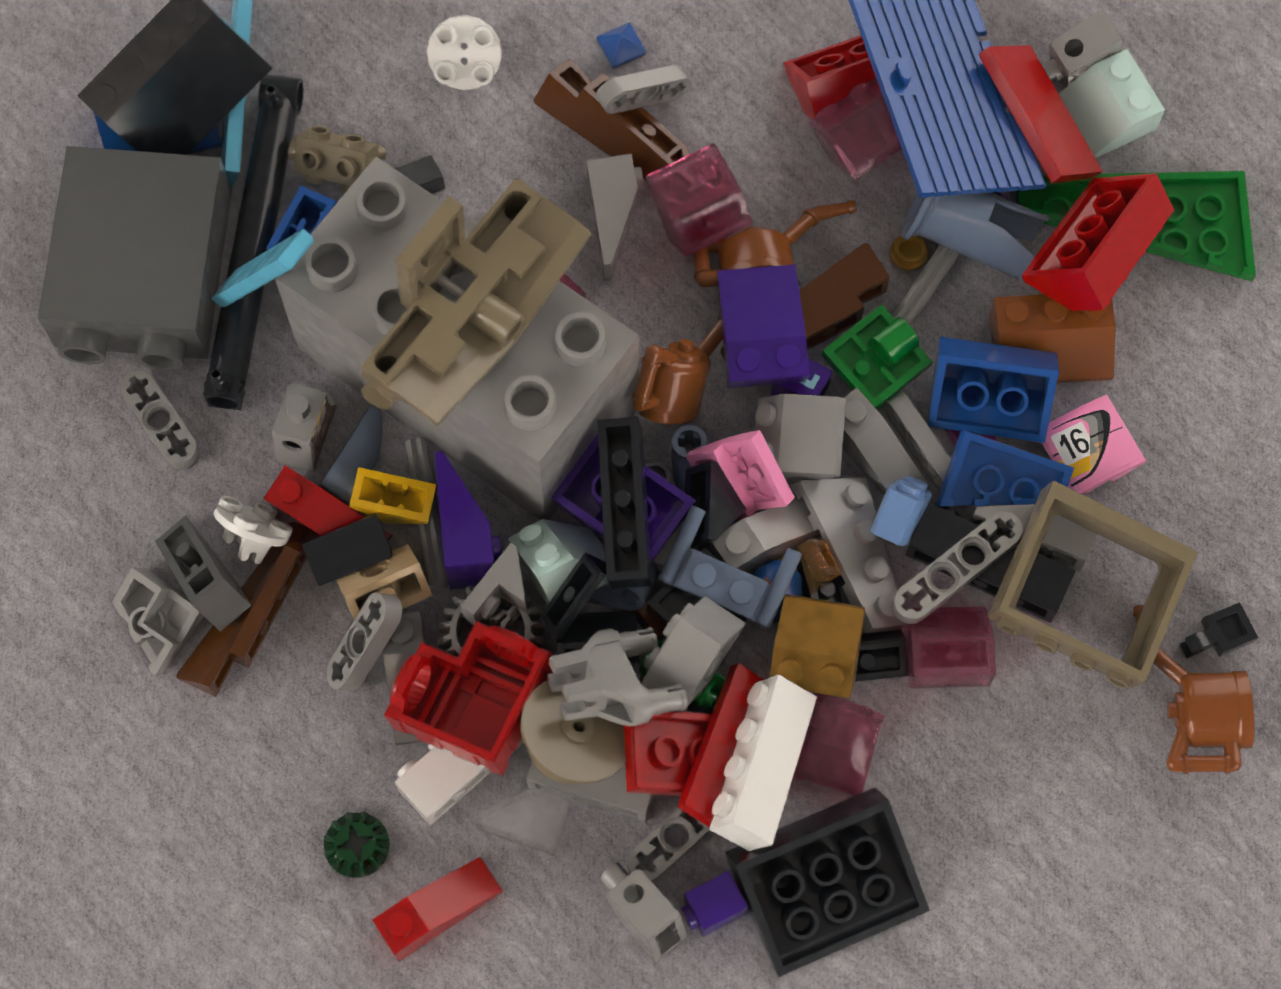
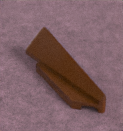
M569 58L548 74L534 98L535 105L609 156L632 154L634 168L641 167L644 180L676 202L684 198L695 182L694 177L687 173L686 163L689 159V153L684 143L643 107L614 114L606 113L596 98L598 89L610 80L604 73L591 82Z
M868 243L861 244L799 290L807 350L853 327L862 320L864 312L863 303L887 292L890 276ZM722 346L720 349V354L723 360L725 361L724 346Z
M296 522L288 524L293 529L288 543L279 547L272 546L262 562L258 564L241 587L251 606L222 631H219L214 625L211 627L176 675L178 680L216 697L234 662L247 668L250 667L307 559L302 543L319 536L318 534Z

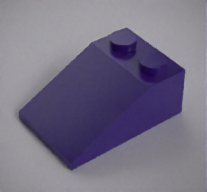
M796 264L717 271L727 388L806 382L809 377V364Z
M597 434L551 498L557 507L604 538ZM645 465L652 563L686 517L691 505L696 503V500Z
M436 451L435 463L444 564L450 590L463 589L467 586L473 588L477 586L501 556L500 536H492L490 522L443 451Z

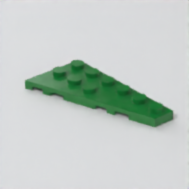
M1245 171L1158 172L1157 176L1174 211L1165 222L1162 230L1158 232L1148 246L1146 252L1253 282L1256 272ZM1109 173L1099 174L1096 178L1152 173ZM1042 175L1046 187L1036 190H1017L1016 202L1037 213L1048 215V221H1044L1043 224L1057 227L1092 179L1051 183L1047 175Z

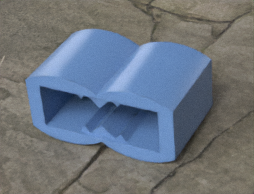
M905 476L904 480L897 479L894 484L888 485L871 526V533L900 546L908 545L932 497V493L926 490L928 484L917 478Z

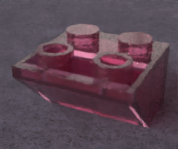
M714 143L646 175L667 238L685 257L753 224L743 192Z
M986 606L939 607L924 620L916 624L906 623L909 688L984 687L991 685L996 676L994 635L990 620L987 617ZM912 608L916 612H919L918 608Z

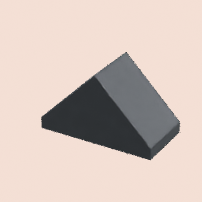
M710 461L686 469L685 493L696 500L693 506L706 511L690 546L693 547L715 541L747 509L717 462Z

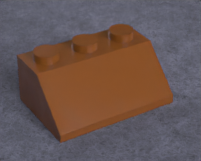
M1045 294L994 298L989 312L992 344L1057 353L1059 366L1057 383L1113 379L1116 324L1112 299L1104 310L1071 311Z

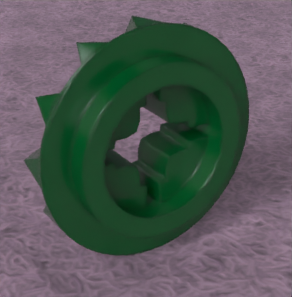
M347 812L344 816L332 821L330 828L324 835V855L328 863L336 872L346 877L361 878L374 873L383 865L389 853L390 841L386 828L379 819L366 812ZM351 829H354L360 839L367 838L369 840L367 841L368 843L362 845V860L358 859V856L355 855L352 849H339L351 842Z

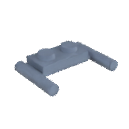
M691 505L658 579L701 599L706 596L724 609L770 629L802 554L787 548L772 584H768L767 581L695 549H690L706 511Z

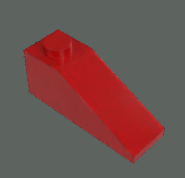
M286 465L263 498L275 508L319 536L364 518L363 515ZM384 530L389 541L393 535Z
M481 857L406 896L373 918L372 921L398 962H400L501 894L503 890Z

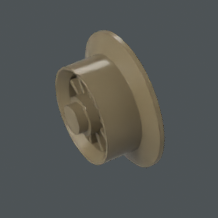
M547 681L539 685L525 703L520 720L524 744L537 769L548 778L564 784L595 783L616 774L626 763L624 725L598 716L565 721L560 710L561 702H566L563 692H552Z

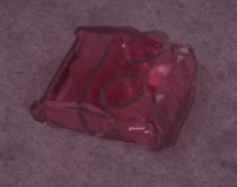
M811 693L817 699L793 778L850 794L852 797L863 791L884 715L861 704L830 695Z

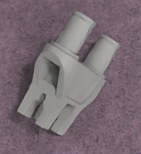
M651 627L619 633L612 628L600 630L590 638L581 650L549 658V665L553 674H548L547 682L552 692H563L566 702H561L560 710L565 721L598 716L617 724L636 726L648 723L654 715L686 710L687 696L685 690H682L683 686L680 683L647 690L646 687L640 684L628 658L649 654L658 646L656 634L653 633L654 630Z

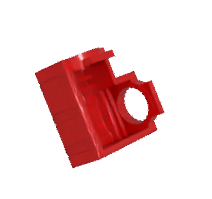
M476 621L458 657L423 642L420 643L416 654L406 660L395 679L390 704L384 716L393 729L404 734L410 733L418 740L441 750L443 748L449 750L457 757L478 766L481 764L488 767L490 771L503 776L509 765L508 760L512 752L516 751L522 738L520 720L523 707L533 691L547 681L548 674H553L549 665V658L552 655L549 651L537 647L526 638L510 630L493 625L487 626Z

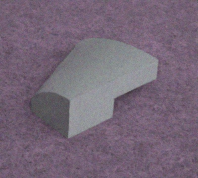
M131 567L112 601L120 617H123L128 622L129 633L134 643L141 644L151 663L147 667L154 675H161L204 617L192 606L188 597L183 592L148 568Z

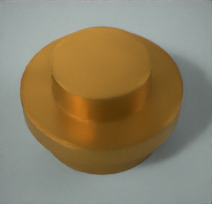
M900 235L891 244L890 259L901 270H917L927 260V244L918 235L911 236L908 240Z

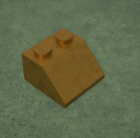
M785 594L774 643L770 677L779 674L808 692L850 699L855 684L866 607Z

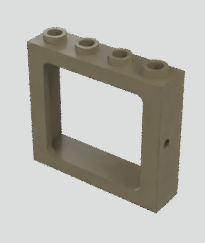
M1052 481L1041 489L987 617L998 622L997 627L1008 634H1023L1033 639L1034 646L1045 652L1056 653L1057 651L1070 657V663L1077 668L1086 671L1094 669L1106 675V680L1114 686L1123 689L1133 688L1147 680L1198 551L1056 481ZM1054 515H1060L1155 562L1158 566L1157 575L1121 660L1016 609V603Z

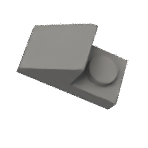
M512 543L509 544L461 604L463 617L472 624H475L476 621L480 622L483 617L489 619L495 613L501 603L500 595L522 611L527 612L518 548Z

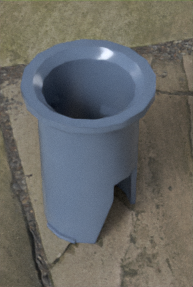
M916 192L905 218L901 237L908 240L911 236H923L1014 277L1017 281H1021V275L1035 256L1015 238L1032 241L1044 221H1048L1049 218L1046 214L1037 213L995 193L981 192L979 194L969 193L965 195L957 194L919 198L918 192Z

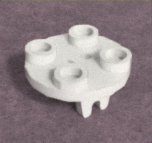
M461 15L450 17L436 27L429 38L427 56L429 66L438 82L452 88L469 90L479 88L491 82L499 69L502 49L500 39L490 25L480 18ZM466 43L468 47L463 48L461 44ZM461 58H467L468 62L463 63Z
M224 495L221 496L213 513L216 521L225 528L223 539L226 543L230 544L234 537L238 535L237 542L240 545L238 557L241 561H246L253 552L252 560L255 564H260L270 547L286 545L293 531L291 526L276 518L278 513L276 509L263 503H255V506L251 507L244 505L233 497Z

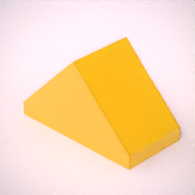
M358 467L349 507L368 516L377 513L379 520L386 524H428L437 484Z

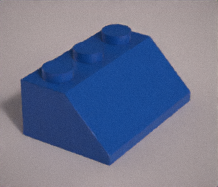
M940 337L933 373L927 425L935 428L961 431L962 429L971 433L1045 443L1059 374L1057 353Z

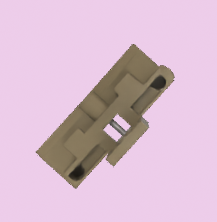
M516 177L465 239L463 205L451 196H448L395 260L400 301L408 309L360 366L362 377L368 381L361 389L362 396L371 405L384 410H389L398 400H401L418 410L438 426L517 343L587 243L592 232L577 219ZM458 265L476 277L467 290H464L450 280ZM442 288H445L459 299L454 304L439 292Z

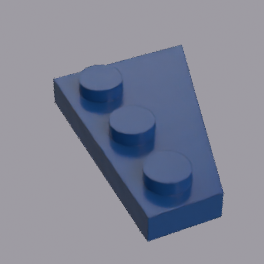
M961 429L935 505L989 506L1035 504L1041 489L1052 481L1068 487L1074 467Z

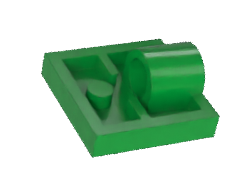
M882 304L823 349L821 356L852 391L858 388L876 409L930 368L933 363L920 348L918 336L913 328L900 317L895 319Z

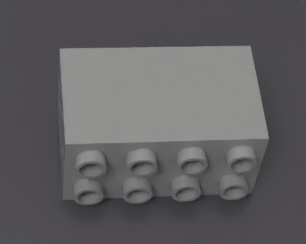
M377 156L310 234L314 238V243L290 271L275 279L299 351L360 394H362L361 389L368 382L362 377L360 366L408 309L400 301L395 260L443 203V201ZM464 216L466 239L477 224ZM459 265L450 280L464 290H467L476 279L475 276ZM559 281L517 343L438 426L418 410L401 400H398L389 410L384 411L538 519L549 520L559 508L551 497L598 434L597 420L627 418L635 410L632 406V394L636 390L639 378V335ZM442 288L439 292L454 304L459 299L445 288Z

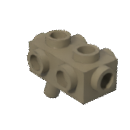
M311 126L297 135L291 141L288 150L289 159L295 161L294 172L304 174L306 182L311 184H324L327 180L339 183V189L344 192L352 186L376 156L381 160L386 158V150L382 145L367 142L360 135L348 134L342 136L330 133V129L323 126Z

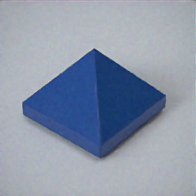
M630 22L597 36V41L613 69L646 55V50Z

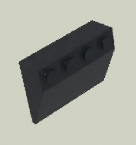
M170 0L77 96L136 151L188 155L273 68L205 0Z
M875 787L777 829L773 845L751 851L737 846L725 852L738 888L748 906L749 913L778 977L930 911L889 799Z

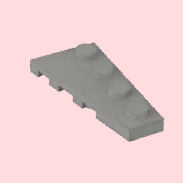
M867 477L802 480L797 482L792 487L798 499H804L811 513L807 518L814 532L820 531L829 549L825 554L831 566L836 567L840 571L845 581L842 588L850 604L866 607L863 622L864 633L896 631L906 626V623L896 618L893 612L892 604L897 588L884 540L870 531L876 517V511Z

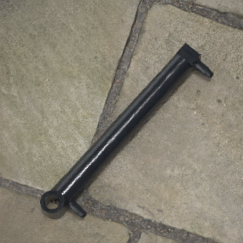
M267 74L260 82L258 96L259 113L226 280L237 268L264 253L274 234L288 163V150L292 141L296 116L300 115L303 104L304 84L302 78ZM264 285L220 309L209 371L204 383L203 396L209 407L232 410L242 409L246 393L244 386L247 380Z

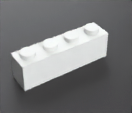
M779 674L759 681L751 688L747 697L749 705L745 718L736 731L737 744L733 756L727 762L724 769L726 779L722 792L713 804L712 813L714 817L709 830L748 851L773 845L817 699L815 695Z
M521 738L516 750L524 743L523 738ZM429 744L428 748L430 751L419 761L416 758L411 759L398 771L397 775L400 778L395 781L398 791L431 826L492 771L481 764L478 766L457 757L449 750L444 748L441 750Z

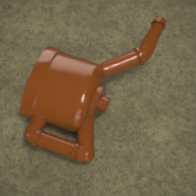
M847 200L848 202L806 209L803 211L802 216L783 233L774 229L753 226L745 228L728 238L696 236L691 246L695 265L694 279L701 287H711L718 285L717 271L794 265L792 245L811 227L816 226L819 221L848 213L851 215L857 212L855 200ZM710 252L718 253L719 270L712 271L710 269Z
M719 315L716 324L698 347L694 346L695 343L687 339L672 342L668 345V348L655 344L647 347L645 355L641 359L642 367L636 390L632 394V406L636 411H639L642 417L662 424H682L697 418L702 406L701 401L711 368L709 357L723 340L721 315Z
M1136 605L1133 608L1136 624L1144 605ZM1159 648L1153 664L1179 685V692L1174 694L1173 702L1167 703L1168 719H1174L1175 727L1177 728L1166 761L1168 769L1171 772H1183V774H1188L1189 772H1224L1229 774L1239 770L1242 765L1240 749L1252 748L1254 743L1253 697L1247 672L1189 673ZM1189 746L1194 748H1224V755L1188 756L1187 752Z

